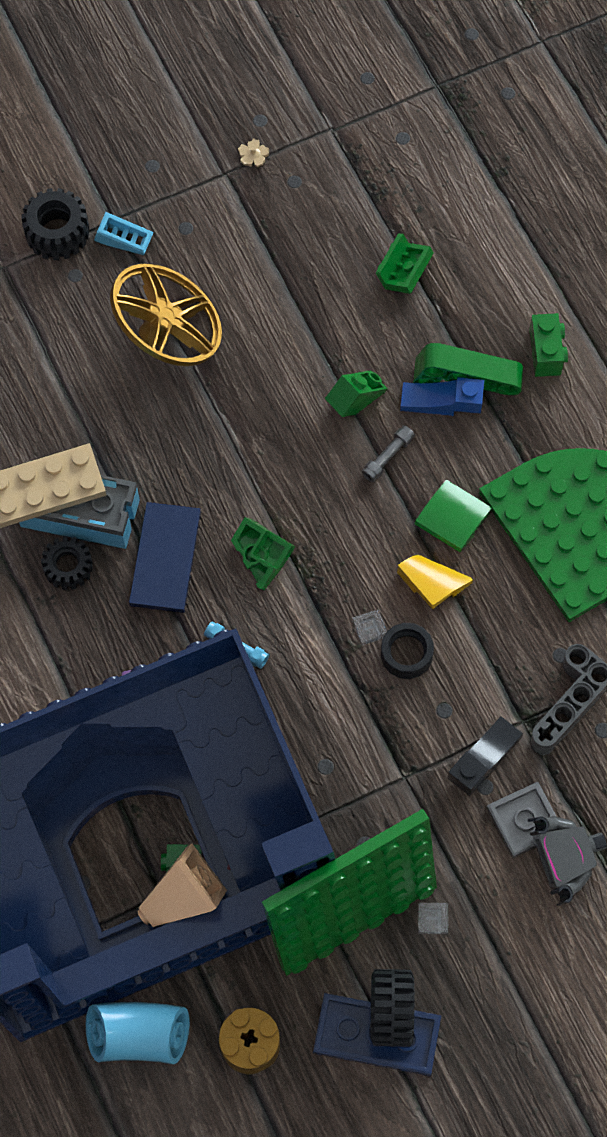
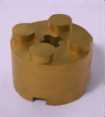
M243 1008L235 1010L226 1018L220 1029L219 1044L224 1059L232 1069L243 1074H255L265 1070L275 1062L280 1050V1037L277 1024L270 1015L256 1008ZM250 1035L254 1036L257 1043H251L249 1047H246L243 1039H248Z

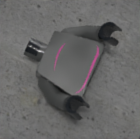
M556 816L529 818L528 822L535 824V831L530 832V835L533 836L550 888L558 887L551 890L550 894L558 893L560 896V902L556 904L557 906L569 903L592 876V868L597 866L594 853L607 849L605 837L601 832L587 836L584 826L577 827L572 820Z

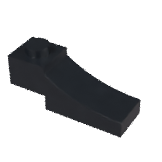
M500 716L471 749L466 751L451 768L447 779L471 796L482 781L489 777L522 738L523 733Z

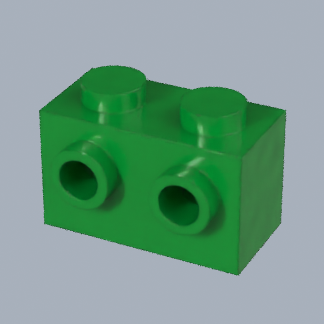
M558 313L532 315L529 332L535 377L561 375L563 364L568 362L567 347L562 346V339H565L564 323L559 322Z

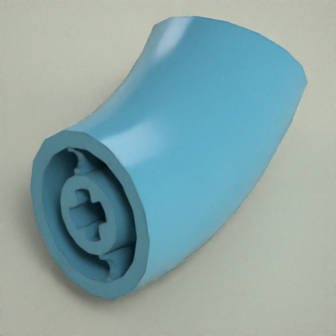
M112 1002L92 1004L86 1016V1037L90 1053L97 1062L139 1060L176 1064L182 1057L187 1044L190 1026L189 1013L185 1007L160 1003Z

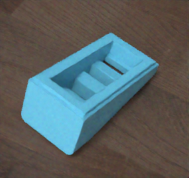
M105 212L94 241L144 255L153 232ZM108 227L113 229L111 233L107 232ZM118 230L123 231L121 237L116 235ZM128 233L133 234L131 241L126 240ZM138 236L143 237L140 245L135 244Z

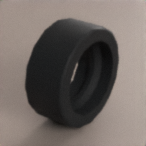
M401 623L393 626L386 632L381 644V660L390 674L402 679H412L421 676L429 669L433 661L434 643L431 635L423 627L415 623ZM405 636L419 640L424 649L422 659L413 665L397 663L391 655V646L396 639Z

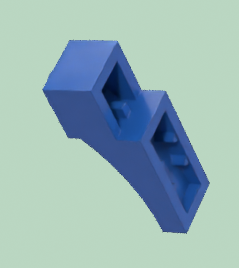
M457 378L454 381L440 383L403 382L400 411L454 416V411L481 414L484 380Z

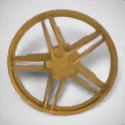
M138 264L126 268L114 281L110 292L112 312L122 331L141 350L160 361L177 366L199 365L211 358L216 352L222 338L219 316L205 293L188 278L160 265ZM141 275L144 283L142 287L147 300L119 294L122 284L130 277ZM158 276L177 283L194 297L171 303ZM199 302V304L194 305L184 311L181 310V308L186 307L189 304ZM121 310L129 312L130 316L145 320L139 328L141 339L128 326ZM202 310H205L211 324V343L186 321ZM169 334H173L189 348L193 347L201 355L192 358H177L162 352Z

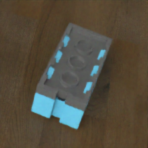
M101 475L107 496L19 522L20 526L126 549L132 530L129 519H135L140 501L136 482Z

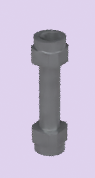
M405 425L399 428L394 433V440L375 461L370 460L365 465V468L361 471L362 475L370 482L378 479L382 475V468L402 446L407 447L410 444L411 440L415 437L414 432Z

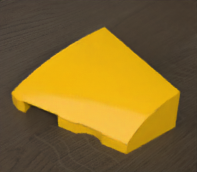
M420 555L404 560L398 564L397 574L414 593L418 592L432 609L451 595L455 597L473 583L471 577Z

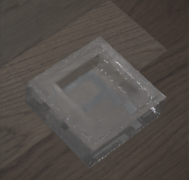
M379 609L352 617L361 646L383 639L387 630Z
M418 903V934H448V903Z

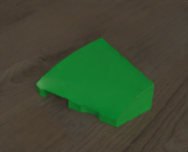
M244 517L231 539L236 550L241 553L246 568L250 569L256 579L257 587L261 590L267 588L295 549L294 545L255 520Z

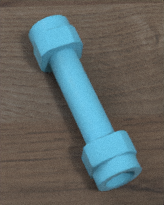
M212 621L207 626L204 636L211 639L216 633L225 630V628ZM243 643L251 664L262 669L269 658V654L258 646L254 649Z

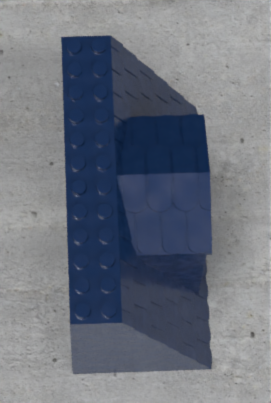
M236 628L233 630H222L209 640L193 642L185 650L178 653H167L154 663L138 665L130 673L123 676L110 677L104 680L101 685L92 689H81L68 699L52 701L44 709L37 712H26L13 722L0 724V1023L19 1042L86 1015L92 1004L116 1002L271 935L262 901L335 860L332 847ZM147 794L164 795L181 800L207 864L227 889L219 905L211 912L152 927L151 924L146 925L138 916L102 931L71 850V845L76 836L95 814L116 801Z

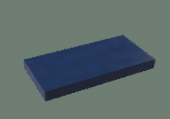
M146 503L129 600L130 606L185 612L201 508Z
M324 993L313 1054L431 1076L441 1015L414 1010V1039L410 1047L373 1046L370 1036L371 1002Z

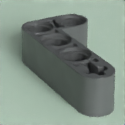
M574 644L568 647L563 660L564 671L576 682L533 729L530 745L534 752L545 755L552 752L607 691V663L582 644ZM574 656L579 657L583 660V663L579 665L574 664L570 661V658ZM600 674L605 678V681L596 682L593 680L592 675ZM582 694L587 698V701L583 703L578 702L574 699V695ZM557 714H564L569 718V721L565 723L559 722L555 716ZM549 729H551L549 740L540 741L539 737H545Z

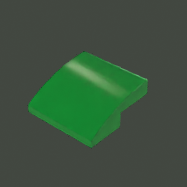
M446 480L424 507L414 524L458 552H461L474 537L477 528L489 516L492 507Z

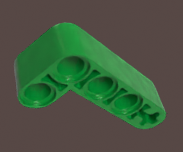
M430 343L416 356L413 383H439L441 380L454 381L457 378L484 380L483 390L504 395H517L522 391L523 365L520 362L441 343Z

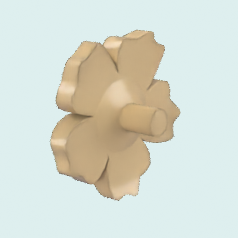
M253 139L248 142L247 146L241 144L238 148L240 157H242L240 162L244 166L251 167L253 163L256 167L263 166L265 157L269 156V148L264 145L260 146L259 140Z

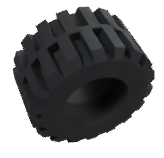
M51 188L47 189L46 193H42V191L36 193L37 197H31L28 200L29 205L24 206V214L21 216L25 238L30 249L33 248L34 253L37 255L42 253V257L47 260L49 257H53V260H59V257L63 256L64 259L70 258L69 254L73 253L76 255L79 253V247L84 248L86 245L85 239L89 238L90 230L86 208L82 204L81 199L78 196L74 198V193L71 191L64 193V189L60 188L57 191H53ZM62 219L68 221L60 229L50 230L44 228V225L51 220Z
M374 969L371 975L370 1036L373 1046H411L414 1039L415 1008L414 975L411 970Z

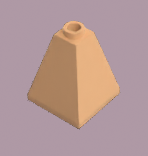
M191 843L142 902L138 915L146 925L151 924L152 927L211 912L217 908L227 889Z

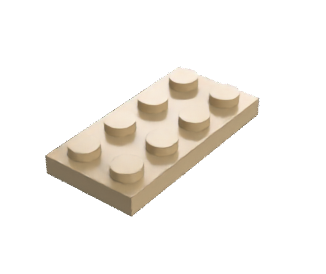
M90 443L0 470V528L107 496Z

